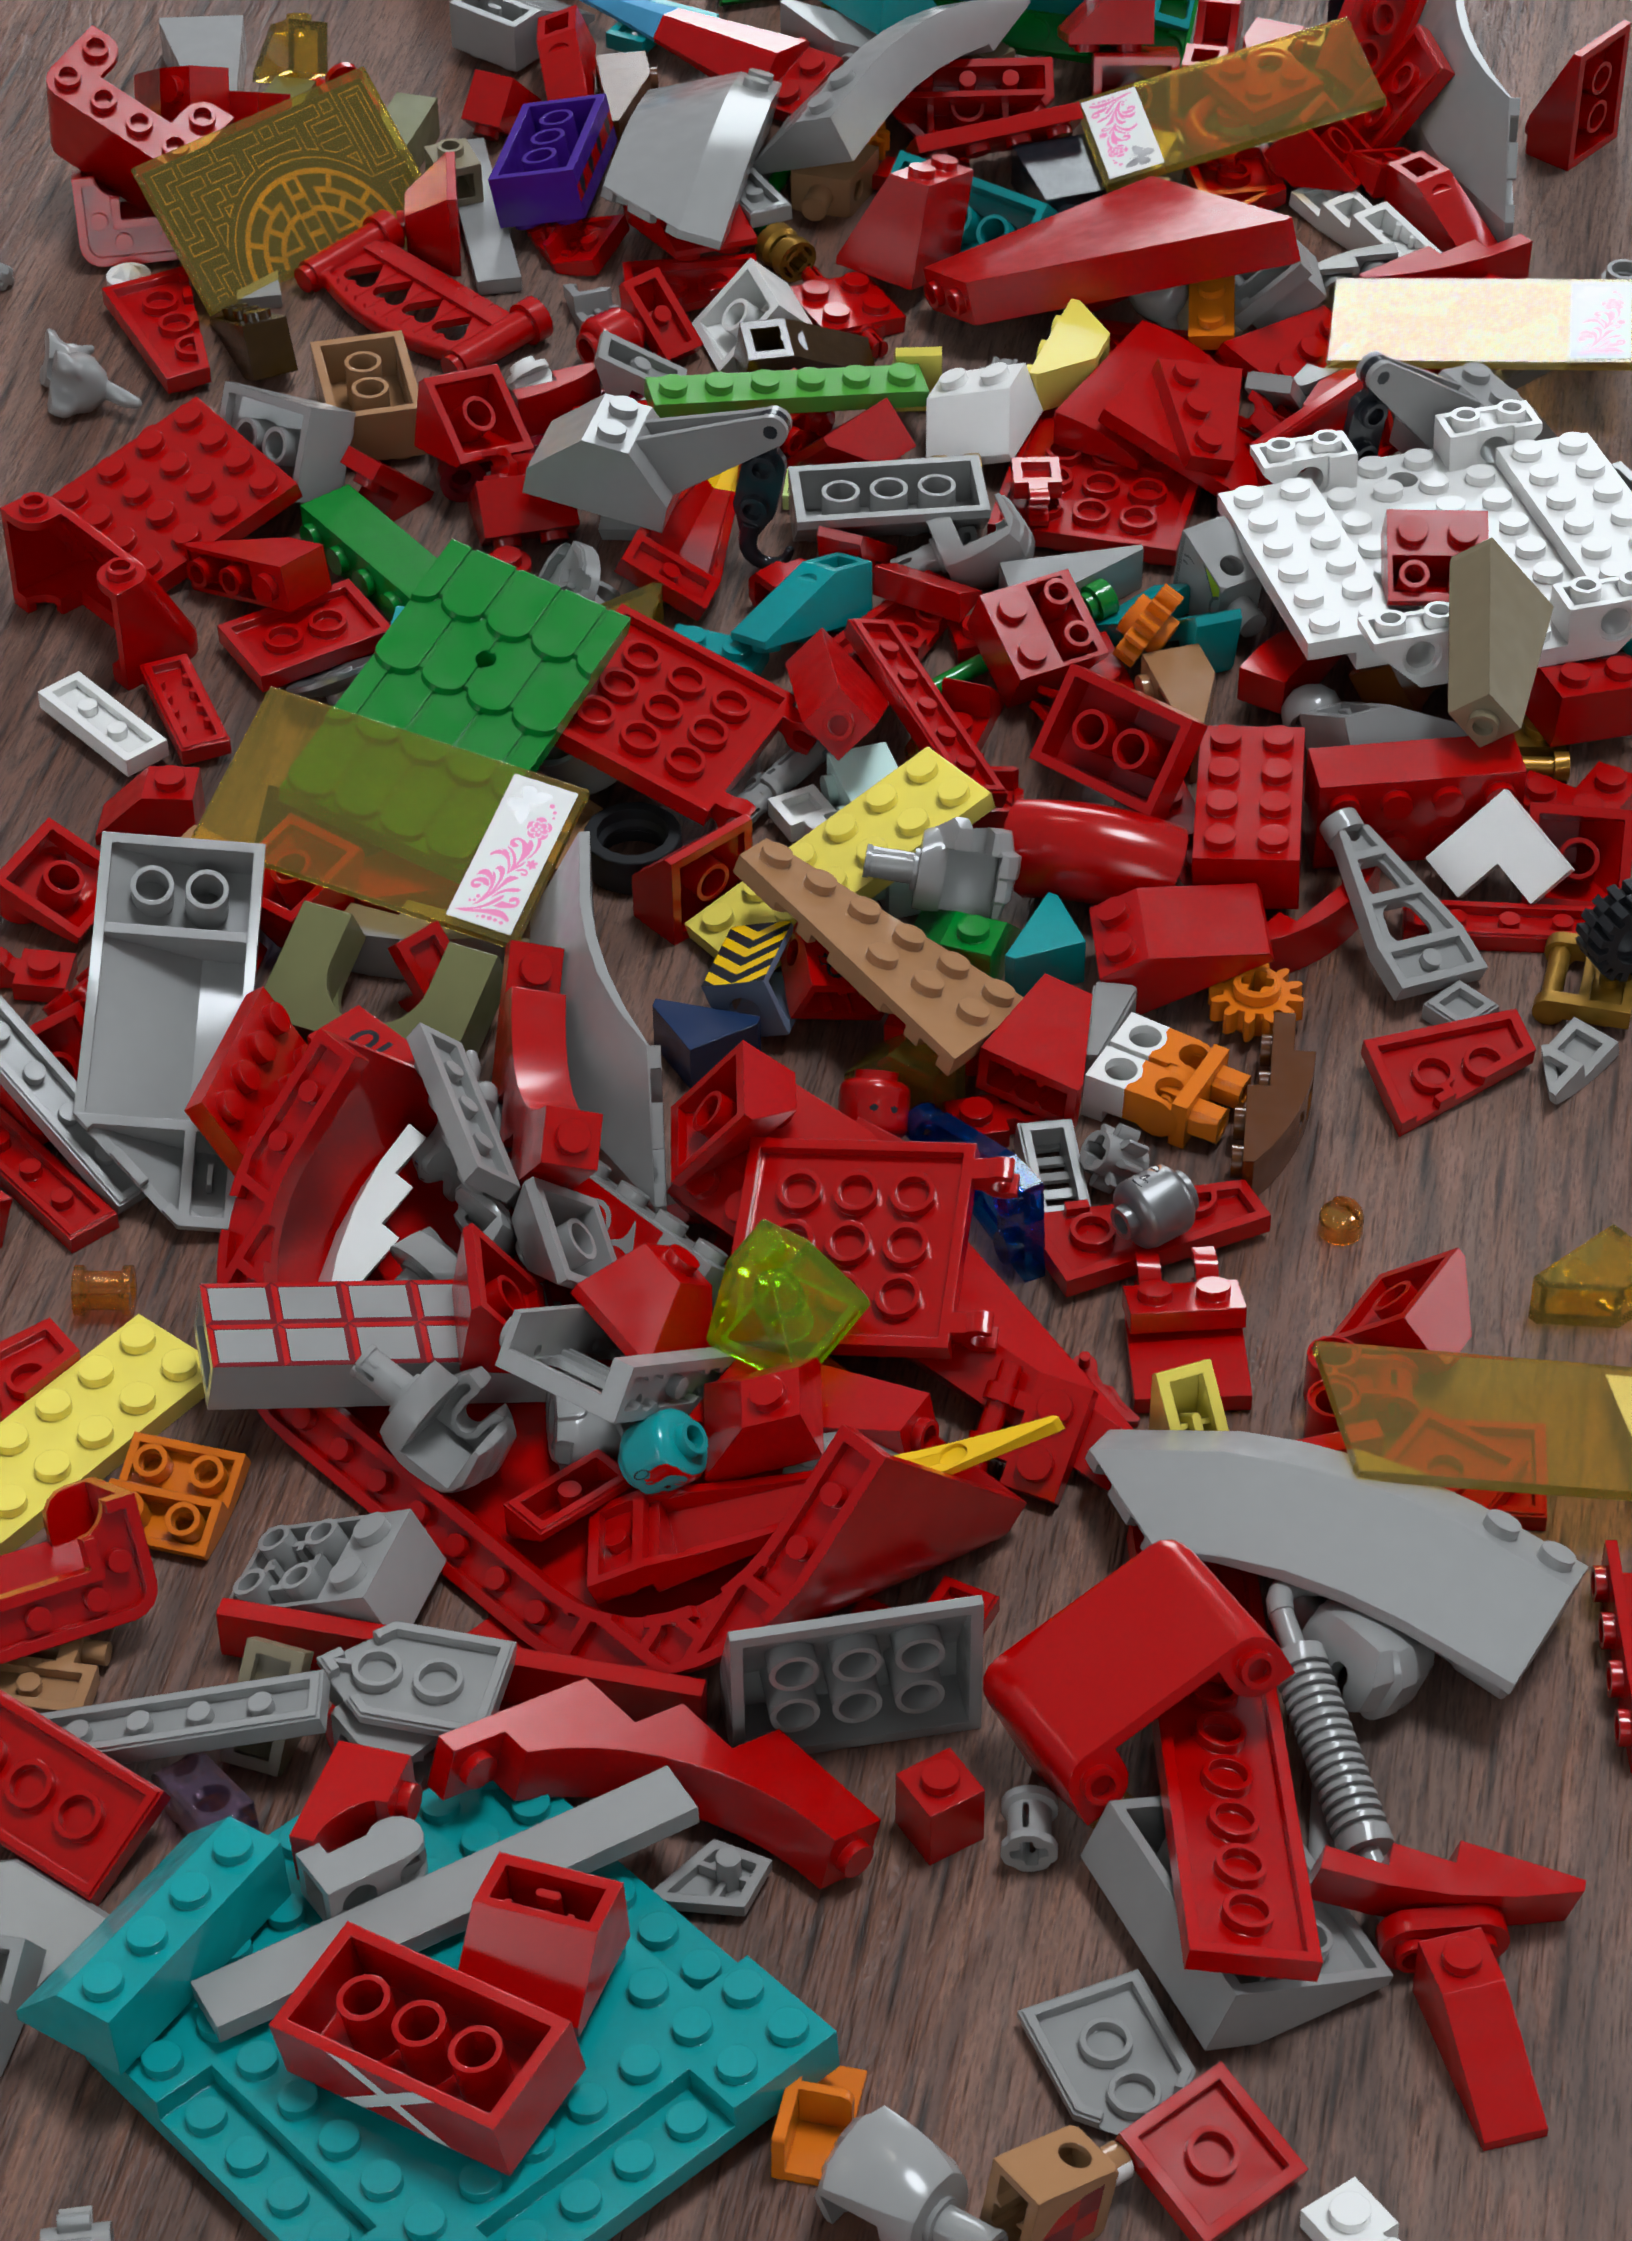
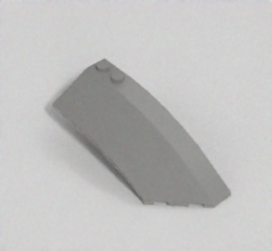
M750 68L748 73L740 71L649 89L637 104L623 132L600 196L610 202L627 205L628 212L648 223H656L657 218L667 223L665 232L675 238L720 250L730 232L754 162L770 132L782 83L773 81L774 75L772 73Z

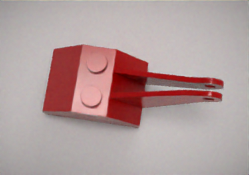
M1074 663L1070 664L1059 690L1039 684L1036 691L1054 699L1052 707L1032 700L1029 705L1044 722L1029 758L1140 813L1166 820L1208 726L1193 716Z

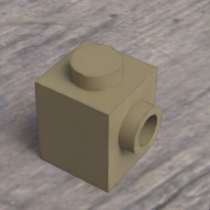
M447 138L437 144L424 146L426 171L445 152H455L459 207L484 202L481 163L466 138Z

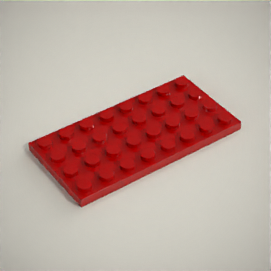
M1098 319L1110 332L1109 354L1138 324ZM1165 328L1188 340V331ZM1202 350L1220 366L1231 367L1215 354L1217 350ZM1057 408L1043 411L1015 457L1059 456L1062 497L1050 499V504H1048L1049 526H1029L1028 500L1013 499L1011 463L999 492L1010 499L1023 517L1034 536L1035 546L1051 548L1060 552H1085L1142 544L1143 562L1151 565L1164 564L1176 566L1182 530L1189 527L1201 487L1153 456H1150L1138 470L1056 444L1054 443V415ZM997 501L993 507L991 518L987 523V535L995 532L996 524L1003 519Z

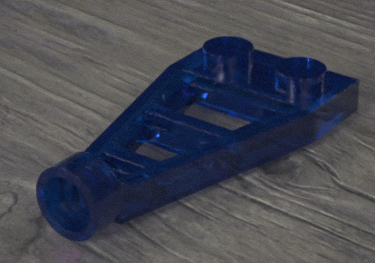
M922 1103L914 1107L909 1112L907 1134L905 1135L910 1141L977 1143L980 1158L1003 1156L1015 1159L1014 1173L1020 1175L1017 1198L1001 1199L990 1196L983 1191L975 1190L972 1214L993 1240L995 1252L1004 1265L1011 1264L1025 1283L1044 1277V1183L1015 1153L950 1113H944L936 1104ZM925 1129L931 1130L929 1133L923 1135Z

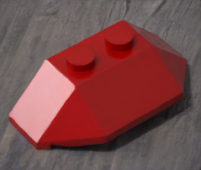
M1053 57L955 59L917 85L893 109L891 114L915 137L928 134L932 129L942 131L1048 108L1054 101Z

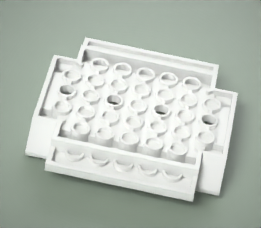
M1510 399L1501 401L1498 405L1480 408L1460 407L1450 413L1437 414L1434 417L1433 449L1415 448L1406 451L1404 454L1385 457L1366 456L1359 461L1357 451L1343 430H1320L1313 435L1290 439L1286 437L1272 438L1266 443L1250 445V454L1264 477L1273 484L1259 487L1245 485L1236 488L1234 491L1218 493V512L1221 516L1224 515L1236 531L1245 557L1308 661L1347 654L1356 670L1390 664L1421 688L1448 683L1449 602L1435 601L1426 606L1387 605L1381 583L1380 543L1386 509L1488 511L1489 538L1493 537L1554 606L1538 668L1614 655L1632 638V491L1588 432H1567L1560 437L1535 441L1534 439L1542 432L1543 423L1526 400Z

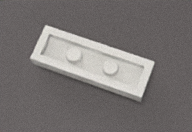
M80 671L38 691L41 709L127 777L169 756L166 738Z

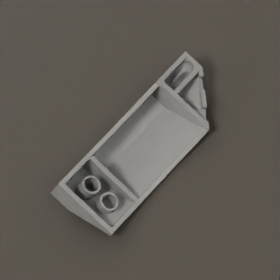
M974 0L935 6L911 15L883 30L859 48L840 68L833 71L828 79L788 117L758 155L753 168L760 174L854 161L893 109L917 85L941 67L961 56L993 52L1031 3L1030 0Z
M1429 0L1421 13L1417 25L1420 24L1430 30L1455 75L1405 133L1406 140L1412 152L1416 153L1423 150L1451 170L1496 241L1501 242L1513 235L1515 205H1513L1512 180H1516L1518 142L1516 141L1520 116V98H1513L1508 94L1481 55L1469 28L1464 0Z
M102 831L88 986L73 1117L176 1229L221 1232V1229L228 1230L236 1197L229 1195L235 1176L188 1117L184 1109L246 994L255 990L266 844Z
M590 831L578 832L530 916V938H522L520 941L564 948L560 994L566 995L567 1061L574 1098L580 1110L603 1114L599 1160L612 1169L608 1179L619 1185L621 1180L626 1181L650 1197L646 1207L657 1214L659 1209L667 1211L661 1045H649L626 1010L608 973L595 930Z
M1111 1429L1089 1449L1085 1457L1093 1473L1103 1475L1105 1473L1112 1486L1107 1495L1125 1524L1138 1525L1145 1536L1140 1546L1142 1551L1160 1540L1173 1539L1187 1546L1201 1561L1221 1564L1280 1580L1340 1602L1403 1632L1509 1695L1557 1626L1589 1566L1578 1561L1575 1554L1569 1548L1555 1541H1543L1522 1529L1519 1521L1504 1511L1489 1510L1424 1478L1368 1458L1307 1442L1244 1431Z

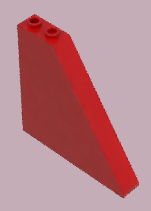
M1150 176L923 267L927 282L924 284V293L933 310L977 326L1064 309L1070 299L1080 300L1085 305L1291 265L1301 261L1291 216Z

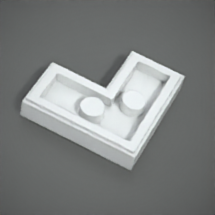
M1507 789L1501 791L1425 857L1458 898H1463L1500 866L1529 903L1536 904L1575 870Z

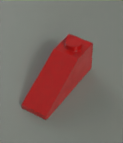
M1479 1927L1418 1941L1412 1991L1482 2150L1487 2151L1546 2137L1549 2128L1507 1983L1482 1928Z

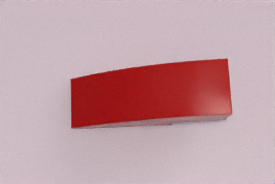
M1290 630L1281 631L1264 642L1239 667L1237 699L1281 714V707L1293 689L1305 684H1319L1342 655L1308 661Z

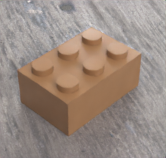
M402 330L310 342L314 389L318 402L356 413L351 447L378 461L388 459L404 460L412 456L427 454L414 446L418 385Z

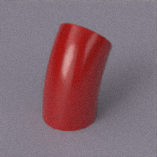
M1057 799L1017 800L1010 808L1004 823V829L1013 832L1015 852L1022 857L1019 877L1015 880L1013 891L1022 898H1044L1050 892L1058 895L1062 900L1098 905L1108 898L1122 895L1136 888L1175 886L1181 872L1188 844V831L1183 826L1132 810L1081 801Z

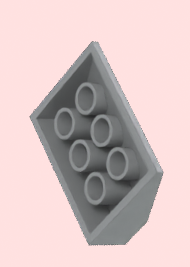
M982 1595L727 1632L720 1663L721 1710L729 1745L734 1748L780 1729L807 1754L981 1728L984 1602Z
M1161 1796L1109 1801L1080 1855L1205 2051L1259 2044L1389 1985L1394 1976L1348 1909L1313 1900L1323 1959L1317 1982L1184 1969ZM1303 1844L1309 1875L1316 1862Z

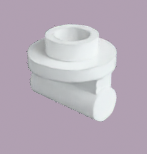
M528 356L510 367L511 375L506 379V384L512 391L518 388L551 382L552 372L546 359L535 360L533 356Z

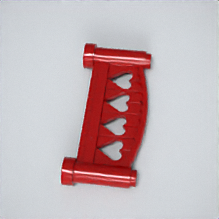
M380 209L363 220L362 227L301 261L299 267L294 270L295 280L304 292H318L325 288L351 317L374 333L402 330L407 349L440 360L444 374L493 365L525 344L536 345L550 337L553 333L552 318L546 307L537 298L527 296L512 305L508 312L468 287H464V285L451 277L449 278V276L441 271L434 269V267L409 252H405L402 249L405 245L402 227L398 220L389 211ZM380 271L376 282L369 287H360L357 285L356 280L347 279L354 275ZM409 289L405 300L397 305L386 303V298L376 297V295L381 293ZM439 306L434 319L425 323L416 321L414 315L405 314L413 310ZM469 324L464 337L455 341L446 339L443 333L435 332L442 328Z

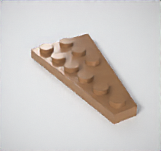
M766 838L741 853L738 857L733 873L772 910L788 912L798 922L795 932L807 943L815 942V940L821 943L830 952L826 961L879 1012L895 1014L906 1024L903 1035L915 1046L923 1045L925 1042L939 1056L935 1065L947 1076L980 1053V1048L1024 998L1016 993L1015 989L1007 982L993 979L972 966L965 956L943 948L927 938L925 933L918 927L901 922L882 910L876 901L865 896H859L838 883L831 873L814 868L793 855L791 849L781 843L772 842Z

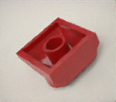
M49 817L0 869V915L6 920L17 924L35 922L53 933L78 944L94 925L100 851Z

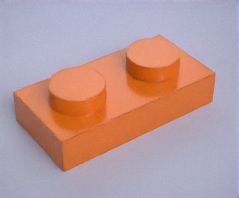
M1235 275L1189 284L1188 341L1201 350H1218L1222 342L1235 338Z

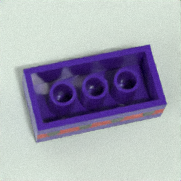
M606 93L525 103L522 105L488 179L500 228L515 227L518 230H528L541 223L550 222L570 225L586 217L617 143Z

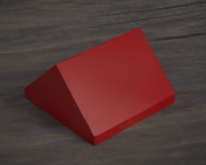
M497 364L427 377L418 383L415 447L455 468L491 461L489 458L481 456V451L485 449L505 447L511 455L529 453L534 449Z
M470 1223L462 1229L452 1285L460 1371H465L482 1366L488 1373H509L495 1366L501 1349L499 1338L502 1328L513 1315L514 1309L545 1307L543 1286L476 1225Z

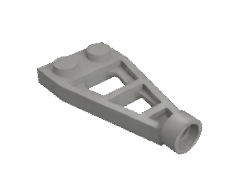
M1343 808L1329 815L1321 823L1319 832L1328 847L1334 852L1368 958L1393 1000L1398 1001L1445 989L1458 980L1464 983L1480 980L1488 969V965L1463 925L1374 829L1369 824H1364L1355 808ZM1378 866L1397 888L1372 894L1363 878L1361 869ZM1407 907L1423 921L1430 933L1397 941L1389 933L1383 912Z

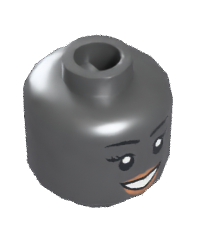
M1162 1164L1151 1166L1118 1184L1113 1194L1114 1208L1110 1213L1111 1221L1115 1230L1122 1238L1126 1240L1131 1239L1136 1245L1145 1249L1159 1247L1191 1229L1195 1221V1211L1199 1207L1198 1194L1189 1177L1179 1170L1174 1171L1172 1168Z

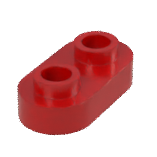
M1484 1903L1405 1909L1388 1915L1380 1921L1375 1929L1379 1955L1385 1964L1392 1969L1405 1973H1414L1418 1941L1481 1927L1496 1960L1507 1950L1510 1944V1936L1503 1912L1496 1906Z

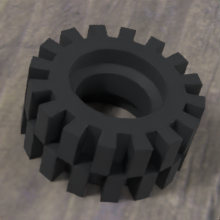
M1631 878L1622 880L1621 889L1615 884L1607 887L1609 895L1605 898L1598 894L1591 900L1596 905L1593 910L1585 908L1581 917L1586 922L1577 923L1576 932L1580 936L1575 939L1580 950L1602 975L1612 981L1616 977L1619 982H1626L1629 974L1632 975Z

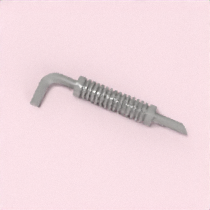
M1275 1579L1269 1586L1265 1600L1268 1618L1272 1623L1282 1652L1295 1671L1293 1675L1277 1687L1285 1704L1286 1712L1289 1715L1291 1726H1293L1295 1737H1297V1743L1305 1760L1306 1768L1309 1771L1311 1782H1313L1319 1804L1322 1806L1323 1815L1326 1817L1327 1826L1330 1828V1835L1334 1840V1846L1336 1849L1381 1863L1384 1859L1383 1856L1387 1854L1395 1840L1389 1824L1386 1822V1816L1382 1811L1381 1802L1378 1800V1794L1370 1777L1369 1769L1366 1766L1365 1758L1361 1754V1747L1357 1743V1736L1353 1732L1352 1723L1349 1720L1348 1712L1345 1709V1704L1337 1687L1336 1679L1333 1676L1332 1668L1329 1665L1324 1646L1316 1640H1304L1294 1613L1293 1601L1295 1598L1321 1595ZM1377 1916L1379 1923L1385 1918L1382 1916Z

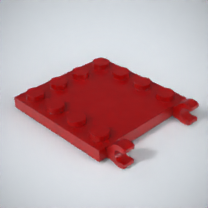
M621 604L616 612L631 618L629 633L554 746L702 826L710 818L715 820L718 828L744 814L751 818L757 807L750 801L735 797L729 793L778 731L781 732L788 746L795 752L807 755L816 744L817 739L802 724L799 710L795 707L796 700L794 694L638 611Z
M751 1137L717 1334L719 1346L727 1345L738 1351H743L747 1345H752L778 1353L952 1359L954 1344L962 1345L976 1352L989 1353L997 1351L999 1328L993 1327L994 1312L985 1310L958 1312L975 1190L983 1191L990 1196L1001 1199L1017 1198L1020 1175L1014 1173L1015 1159L1003 1156L980 1158L977 1143Z

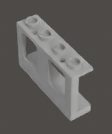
M581 1304L514 1309L513 1315L502 1328L499 1338L501 1349L495 1366L613 1424L645 1420L653 1413L668 1408H674L690 1414L704 1397V1384L718 1381L741 1352L726 1345L625 1356ZM596 1360H612L611 1367ZM550 1366H554V1367L560 1368V1369H562V1370H564V1371H566V1372H568V1373H570V1374H572V1375H574V1376H576V1377H578V1378H580V1379H582V1380H584V1381H587V1382H589V1383H591V1384H593V1385H595V1386H597V1387H599V1388H601V1389H603V1390H602V1392H601V1391H599V1390H597V1389H594V1388H592V1387H590V1386H588V1385H586V1384H584V1383H582V1382H580V1381H578V1380H576V1379H574V1378H572V1377H570V1376H568V1375H566V1374H564V1373H562V1372H560V1371H558V1370H556V1369H554V1368H552V1367H550Z

